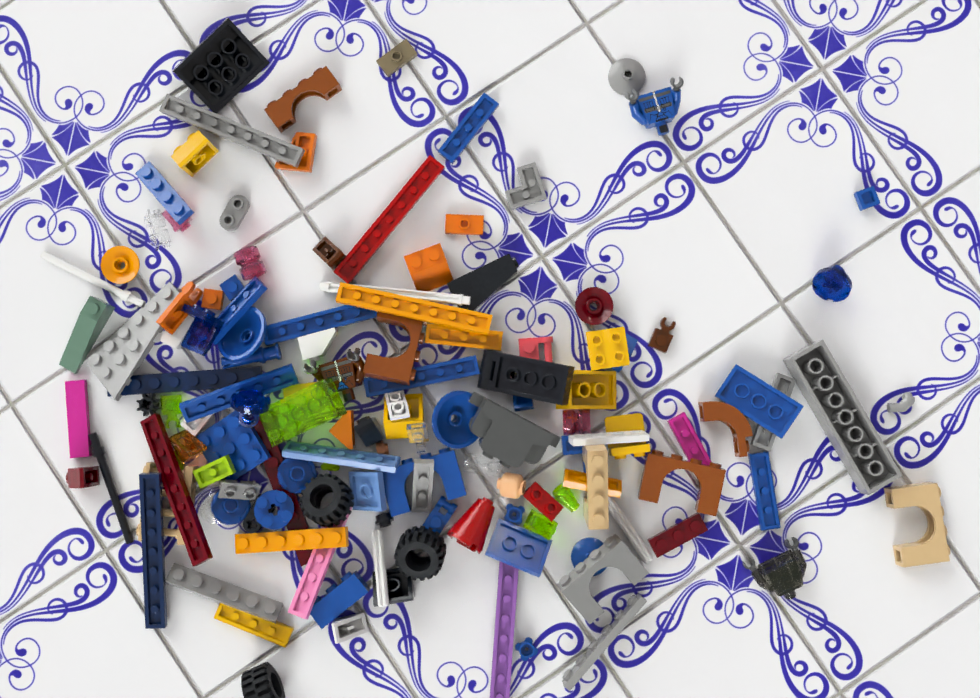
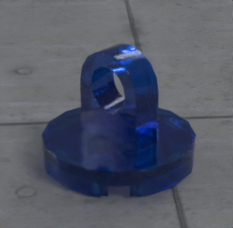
M840 265L820 269L812 280L814 292L822 299L833 300L832 302L845 300L852 289V281Z
M242 390L239 391V394H232L230 405L235 411L239 412V423L243 427L252 428L258 423L259 414L269 411L271 399L268 395L266 397L263 396V393L260 391ZM249 414L253 415L254 419L248 421L245 420L243 417Z

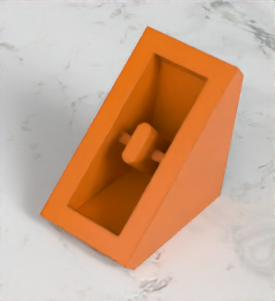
M347 410L329 430L348 449H355L354 410Z

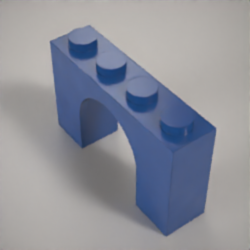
M450 447L438 450L439 454L433 456L431 452L420 455V459H434V471L440 475L448 500L467 495L454 449L450 450ZM412 458L402 460V465H399L396 473L383 472L385 496L391 517L411 511L406 491V481L409 474L413 471L414 461Z

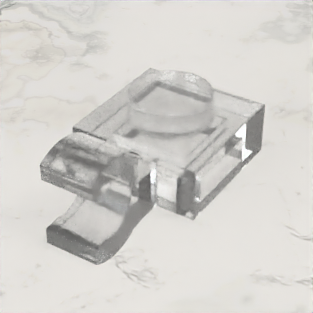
M426 422L407 424L409 442L416 443L418 455L426 454L425 442L429 441Z

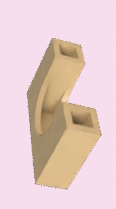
M604 444L582 446V460L585 464L587 476V497H583V516L589 530L609 529L608 450Z
M924 482L884 488L887 507L897 509L917 506L924 512L927 518V530L920 540L893 545L896 565L911 567L950 561L949 555L951 552L946 540L947 528L943 521L944 509L940 502L941 490L938 484Z

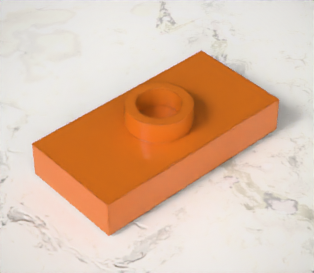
M446 214L445 234L483 235L484 215Z

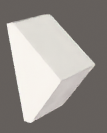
M365 612L335 618L331 624L335 644L368 632Z

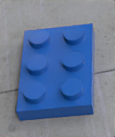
M499 518L485 555L540 577L553 540Z

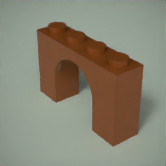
M377 312L378 322L403 328L410 336V344L402 355L394 358L367 353L363 374L365 377L410 386V382L414 381L416 376L415 362H419L421 351H418L419 344L424 342L425 333H422L423 326H427L428 322Z
M653 449L652 453L647 452L638 499L658 503L662 482L666 475L677 469H685L694 473L699 482L695 511L711 516L717 515L726 470L721 468V464L710 462L709 465L702 464V460L695 458L687 461L683 460L681 455L671 454V457L663 455L664 452Z

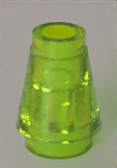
M562 483L553 490L552 494L556 501L571 512L578 509L580 504L569 487H564Z

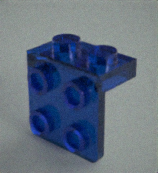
M184 304L181 311L195 319L181 346L205 356L211 349V345L224 322L215 317L216 313L205 308L204 310L196 304H193V306Z

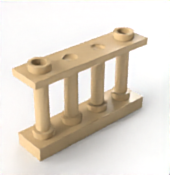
M146 462L143 473H158L155 462ZM188 465L181 472L192 502L195 505L197 481L192 471L198 469L199 466ZM162 489L163 497H167L165 489ZM163 508V516L175 517L172 509ZM140 516V524H138L137 529H136V535L138 536V541H142V537H141V516ZM179 527L177 529L164 528V536L175 537L177 545H185Z

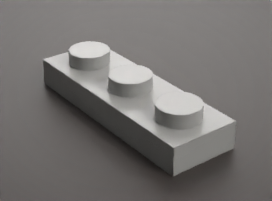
M414 459L411 512H431L434 459Z

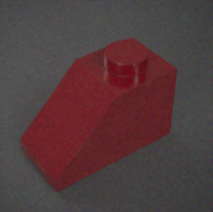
M99 466L69 468L66 474L68 487L87 488L100 485Z

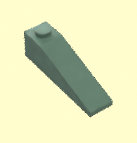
M93 296L88 298L79 314L59 365L75 374L78 373L113 313L114 306Z

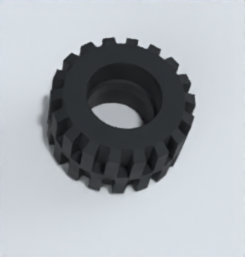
M325 473V475L319 474L317 478L312 477L310 479L311 482L304 485L306 487L305 490H302L300 493L303 495L299 498V502L302 503L300 508L304 511L303 514L323 527H333V524L339 525L341 520L345 521L347 519L345 517L347 514H351L350 507L354 506V502L351 501L354 499L351 488L340 478L329 473ZM333 492L334 497L330 505L321 509L320 505L323 497Z
M414 526L412 530L407 529L405 534L403 533L400 537L394 554V559H396L395 565L399 566L398 570L401 573L404 572V576L407 578L411 576L412 580L417 578L420 581H424L425 578L429 580L433 575L436 576L442 568L446 555V544H444V538L439 537L440 533L438 531L433 532L431 527L426 529L425 526H420V528ZM413 549H421V550H424L425 552L428 553L429 556H428V557H420V556H417L416 554L413 553L412 550H413Z
M269 662L262 663L242 673L241 687L244 698H285L281 679Z

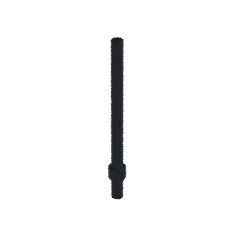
M97 433L89 434L93 447L92 453L97 458L126 544L132 543L134 539L104 456L106 452L104 447H101Z

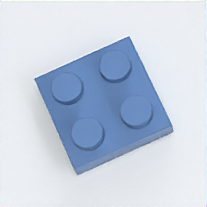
M353 470L348 472L351 493L354 495L352 500L354 502L353 510L379 512L387 510L383 471Z

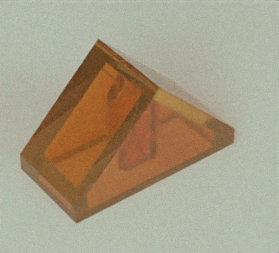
M186 429L169 437L182 464L200 456L207 450V446Z

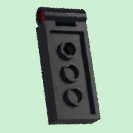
M484 350L477 387L568 406L575 367Z

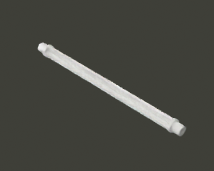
M321 282L319 288L320 291H327V293H338L340 283ZM356 285L435 303L459 306L463 304L470 305L471 296H464L463 294Z

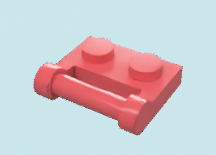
M552 336L518 339L519 356L539 360L538 344L544 343L545 361L553 362Z

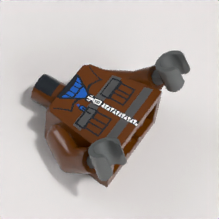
M356 348L354 353L349 349L345 358L318 365L319 368H316L317 363L315 360L310 361L311 367L305 363L304 372L312 374L332 394L342 391L344 402L356 399L353 388L362 385L365 377L363 374L365 363L361 356H359V348Z

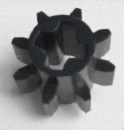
M151 393L150 396L142 394L143 398L136 401L139 403L137 411H143V416H148L149 413L153 415L158 409H162L159 403L162 399H156L155 393Z

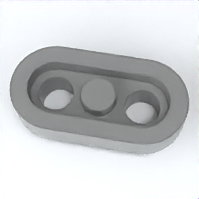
M233 196L220 216V225L225 230L235 231L238 229L247 214L250 204L244 196ZM241 201V205L236 207V202ZM232 218L231 223L227 224L226 220Z

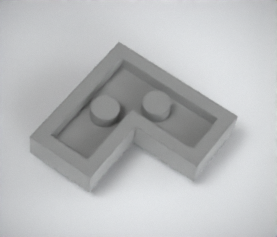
M533 162L518 167L517 171L522 186L505 191L510 210L547 199L536 163Z

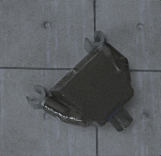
M792 537L793 546L790 545L788 539L784 541V545L792 549V551L788 550L758 564V569L755 568V561L752 558L748 557L752 561L750 567H747L744 561H742L743 566L746 569H750L752 577L761 588L770 593L775 592L778 596L784 595L786 599L796 597L795 590L803 586V577L807 567L801 550L797 548L799 541L795 537Z

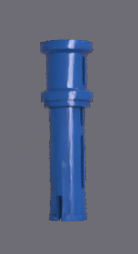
M278 343L271 347H259L254 354L244 360L231 361L221 357V364L223 369L256 362L264 364L266 361L274 359L282 360L281 349Z

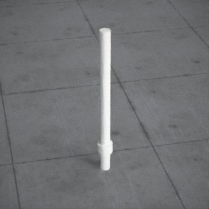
M45 251L40 255L42 259L119 296L121 300L127 303L131 302L139 307L146 304V301L134 296L132 292L126 289L122 290Z

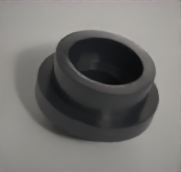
M390 512L377 515L375 525H380V528L390 526L391 522L394 521V517H391Z

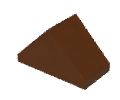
M326 236L312 249L333 270L346 257Z

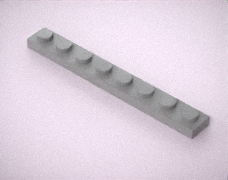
M166 94L159 110L165 115L298 168L305 152L301 147L169 94Z

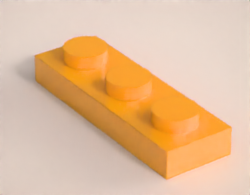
M565 469L563 486L570 489L587 491L586 473ZM608 477V496L620 498L622 493L621 480Z

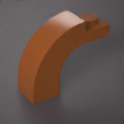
M717 401L698 402L700 421L717 420L726 424L732 432L735 456L747 457L749 442L745 437L753 436L746 417L738 409L727 403Z

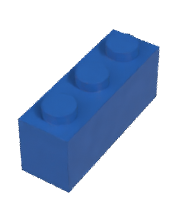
M357 570L353 573L350 571L340 578L342 582L337 586L335 583L325 590L327 594L322 598L317 596L310 615L321 629L371 589Z

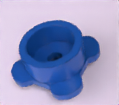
M511 503L508 504L504 520L520 525L523 521L522 513L525 512L524 507L513 506Z
M530 637L515 645V649L519 651L520 658L523 661H527L528 658L538 653V649L534 647L533 640Z

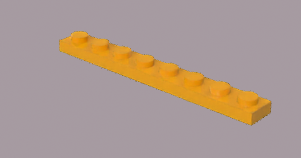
M340 282L336 297V303L489 335L493 316Z

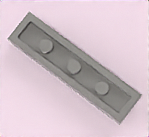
M776 373L772 387L790 397L796 379ZM757 424L750 445L771 451L776 435Z

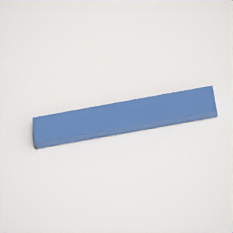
M288 441L282 450V457L390 473H396L401 458L393 455Z

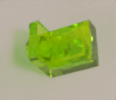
M531 509L523 527L550 540L556 531L558 523L554 520L551 522L543 514Z

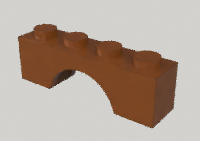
M325 66L314 71L313 75L308 79L301 80L294 89L285 91L277 101H271L264 110L282 133L296 123L295 111L303 99L317 96L327 101L342 89L336 78Z

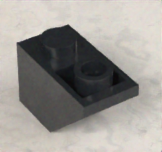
M366 416L356 421L358 425L354 426V429L366 447L385 439L376 418Z

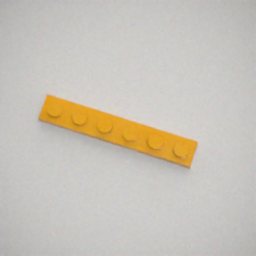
M348 526L235 534L236 554L349 547Z

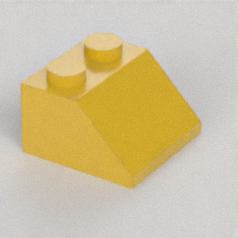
M198 130L196 133L190 134L187 141L174 150L171 158L181 169L193 177L219 150Z
M423 393L405 394L410 417L390 421L384 396L386 440L425 437Z

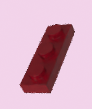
M697 512L647 539L658 558L708 531Z

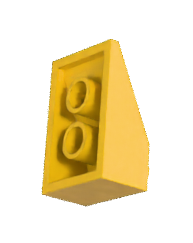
M574 370L568 406L556 404V409H616V371Z

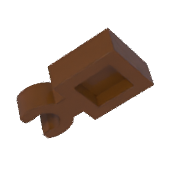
M665 317L660 321L661 329H654L647 345L662 353L667 352L673 338L669 331L674 329L676 322L673 321L671 326L667 327L665 325L667 318Z

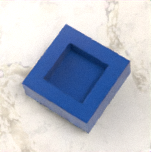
M874 186L853 194L860 211L880 204Z
M235 274L219 285L230 301L245 287Z
M513 395L515 412L534 409L533 399Z

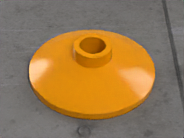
M125 246L110 248L101 259V271L104 277L116 284L130 282L136 277L140 268L137 254ZM122 263H125L124 269L120 268Z

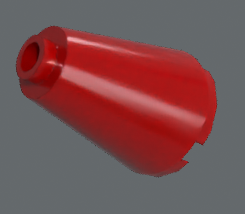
M485 497L483 499L478 498L451 527L447 536L451 539L453 537L456 538L457 543L480 554L483 550L495 507L492 506L493 502Z

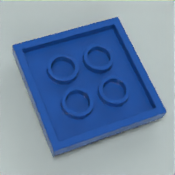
M242 407L194 437L208 463L229 454L236 473L225 477L228 480H237L272 457Z

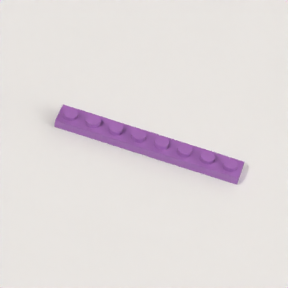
M500 561L490 698L510 697L519 569Z

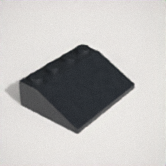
M226 18L172 71L212 112L217 114L270 62L229 18Z

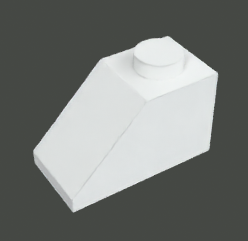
M334 327L298 337L303 360H309V363L311 360L320 361V357L325 356L338 334V330Z

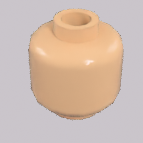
M506 472L502 478H498L497 489H499L500 495L503 497L518 499L525 493L526 480L520 474Z

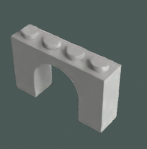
M616 534L607 538L602 546L593 550L587 559L578 563L573 571L563 576L559 583L556 584L563 595L589 624L604 613V610L589 591L591 578L598 570L605 567L618 568L634 586L649 574Z

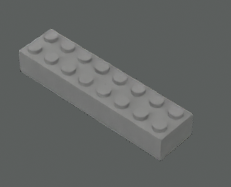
M824 340L815 341L783 359V362L793 379H796L797 386L861 494L870 495L903 476Z

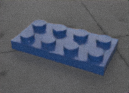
M737 364L715 395L716 398L735 407L744 416L780 439L784 437L804 407Z

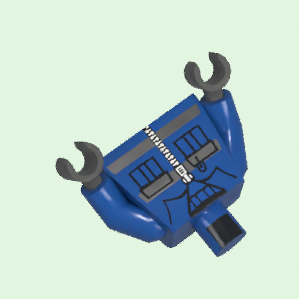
M680 76L678 84H674L675 79L673 77L670 79V84L673 86L672 90L671 87H667L639 96L638 91L632 89L633 96L631 98L628 92L625 93V98L630 101L629 107L632 117L641 125H644L646 129L656 127L659 136L669 133L667 123L672 122L678 113L681 102L680 88L684 84Z

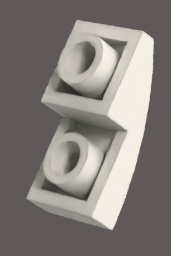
M404 390L385 393L390 421L410 417Z

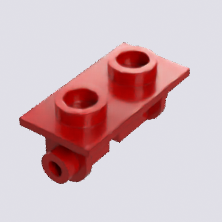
M537 482L528 487L523 495L551 522L564 508Z

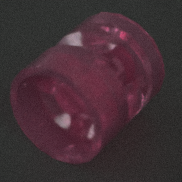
M257 246L246 247L233 254L237 265L241 266L239 271L243 280H251L254 276L259 277L267 272L263 261L259 260L261 255Z
M590 409L579 410L577 413L574 410H563L564 435H573L576 432L580 434L591 433Z

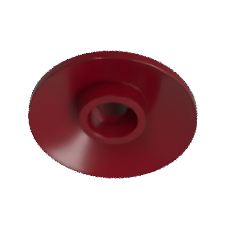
M590 287L578 295L575 302V311L584 323L599 325L610 318L613 312V301L609 293L604 289ZM590 304H596L597 309L591 310Z

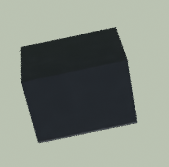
M399 568L386 570L389 604L413 601L415 597L412 577L409 576L407 578L404 576L405 573H401L398 570ZM372 572L373 605L376 607L378 606L375 572Z

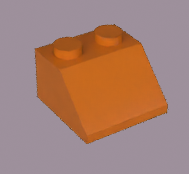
M440 243L404 256L416 290L431 291L453 281Z

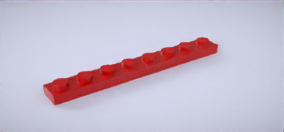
M429 155L333 272L350 284L442 173L445 166Z

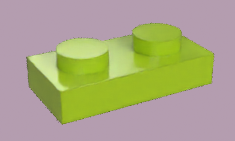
M228 454L192 472L201 489L236 473V470Z

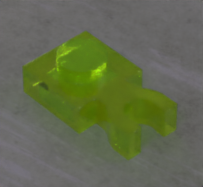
M181 394L161 395V415H167L164 421L165 429H169V422L173 420L176 422V428H180V420L177 418V414H182L179 408V403H182Z

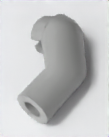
M910 392L903 393L902 400L899 403L887 404L888 413L907 411L914 404L915 398Z

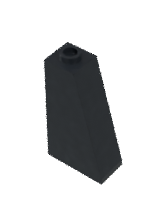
M507 254L447 283L451 294L471 296L470 305H457L458 308L476 311L517 274L519 265L515 257L511 258L510 254Z

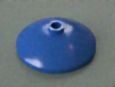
M251 306L218 342L220 353L231 361L244 360L254 354L261 346L266 335L267 322L264 314L259 309Z
M466 391L450 392L443 396L435 406L432 414V428L436 438L443 445L454 449H461L471 445L478 439L469 428V421L479 408L468 402L472 393Z

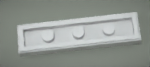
M643 430L573 434L568 436V442L572 446L649 441V434Z

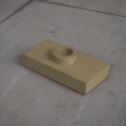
M405 39L376 62L386 76L390 77L418 56L408 40Z

